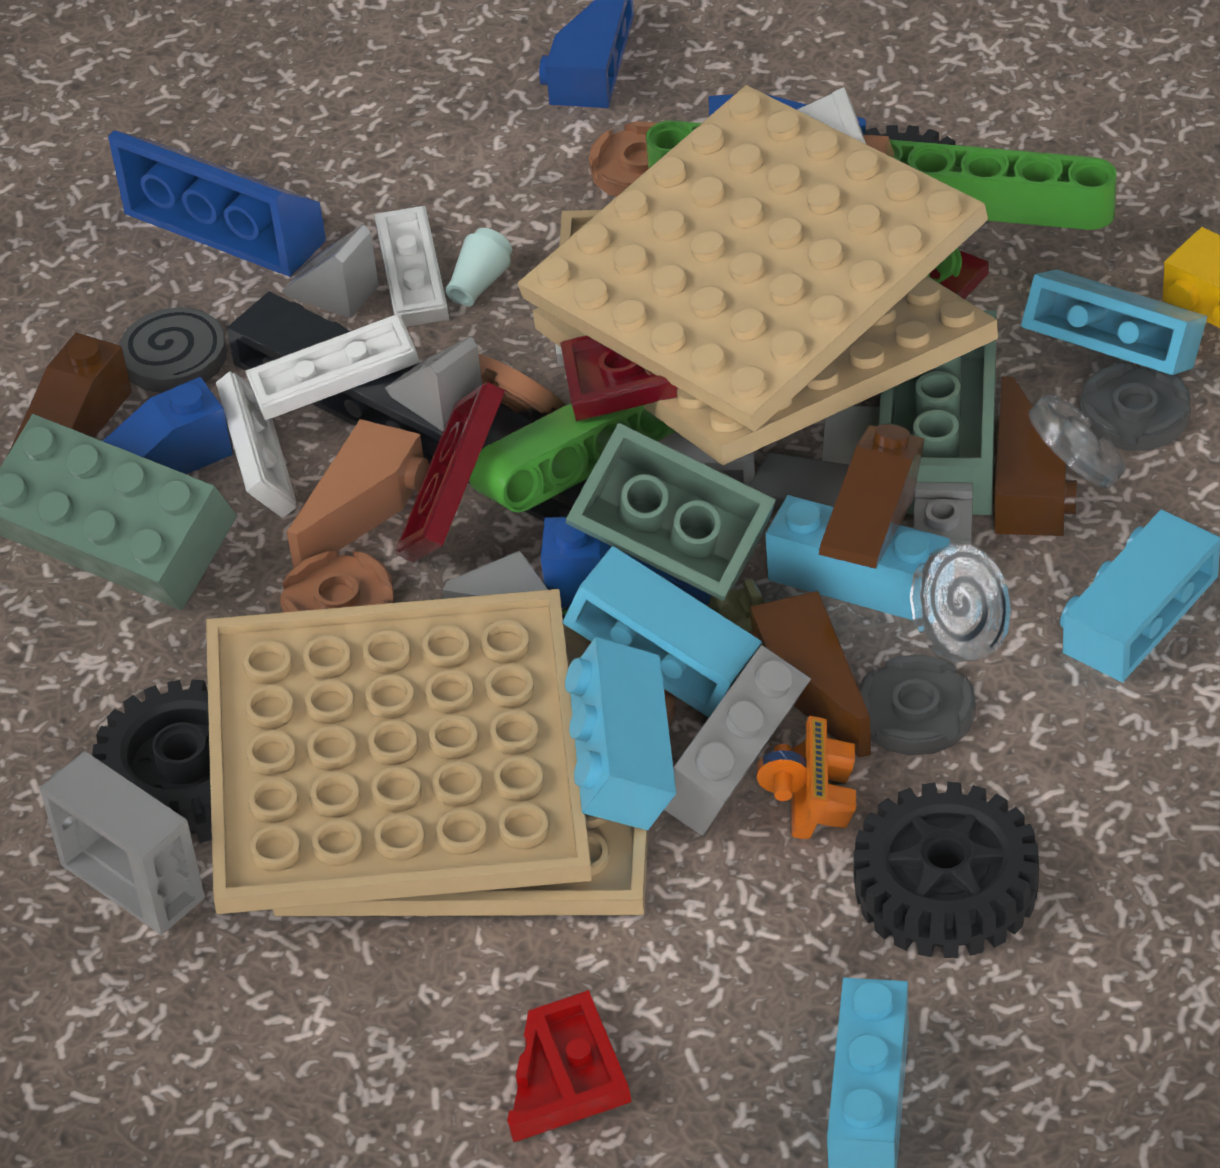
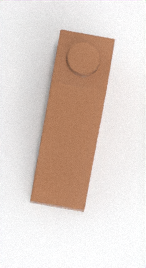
M361 419L358 421L287 530L293 568L304 559L321 552L339 551L403 510L413 492L420 490L429 468L428 460L423 457L420 434Z

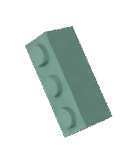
M618 423L569 512L565 523L724 601L743 574L769 524L776 499Z

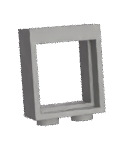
M84 751L67 766L57 770L40 787L60 864L155 932L163 935L205 898L187 820L101 761Z

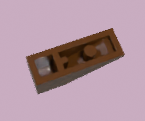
M75 332L46 367L10 450L32 414L95 438L132 393L122 346Z
M1002 376L995 484V534L1064 536V514L1076 515L1077 480H1066V461L1054 448L1065 459L1066 455L1054 440L1041 418L1038 419V425L1047 440L1040 433L1034 421V415L1038 413L1014 377Z
M882 424L877 427L869 425L855 448L820 543L818 555L874 569L877 568L913 502L925 438L910 435L907 429L892 424Z
M814 591L750 606L752 631H748V633L761 640L762 646L811 678L794 707L807 717L814 716L827 719V732L836 740L855 744V754L859 758L871 755L870 715L819 592Z

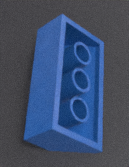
M116 130L108 135L124 214L288 277H291L326 241L321 206L318 201L150 139Z

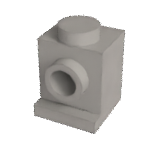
M917 482L913 529L950 538V555L962 551L972 553L973 483ZM961 556L953 559L950 562V571H971V558Z

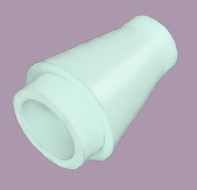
M479 228L474 234L467 235L464 239L451 281L446 287L448 297L455 303L471 307L476 299L511 265L510 255L512 253V246L502 234L490 228Z

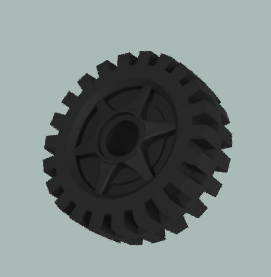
M192 679L189 690H183L180 680L167 682L168 692L160 694L155 685L144 689L145 701L141 702L134 695L123 701L125 713L114 709L107 716L108 727L100 726L96 734L97 744H93L92 756L185 818L188 822L190 834L197 833L199 843L212 840L208 690L205 680Z
M935 782L922 784L921 796L916 797L911 788L899 791L897 804L889 798L878 804V814L870 812L863 821V831L858 830L853 859L858 905L861 904V912L867 923L874 921L875 932L884 939L893 933L894 946L905 951L915 941L917 942L918 955L932 957L935 946L943 947L944 958H958V949L962 945H966L970 956L983 953L985 939L994 948L1006 942L1007 930L1015 935L1023 927L1024 916L1029 918L1034 909L1039 882V853L1034 830L1031 824L1025 825L1024 814L1017 807L1008 811V800L1002 796L995 794L987 802L986 789L973 785L968 795L962 794L961 783L947 782L946 793H938Z

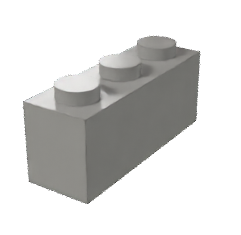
M761 645L673 767L676 795L664 810L697 833L704 835L785 720L811 678Z

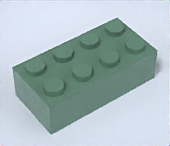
M984 311L997 319V311ZM997 340L881 392L879 425H897L907 429L910 435L925 438L917 482L973 483V515H992ZM915 494L906 514H914Z
M32 414L0 467V535L2 537L179 610L186 606L237 518L236 513L214 485L35 414Z

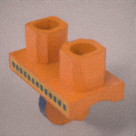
M809 716L806 721V739L802 743L793 747V750L788 744H778L774 747V752L764 755L758 761L756 779L759 785L766 791L774 793L775 799L779 801L791 799L792 837L810 839L817 824L847 828L856 810V790L828 784V780L847 783L855 762V744L827 738V719Z

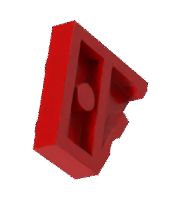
M589 990L528 1010L523 1035L525 1050L519 1056L515 1076L517 1092L513 1110H509L507 1117L513 1143L632 1102L628 1083Z

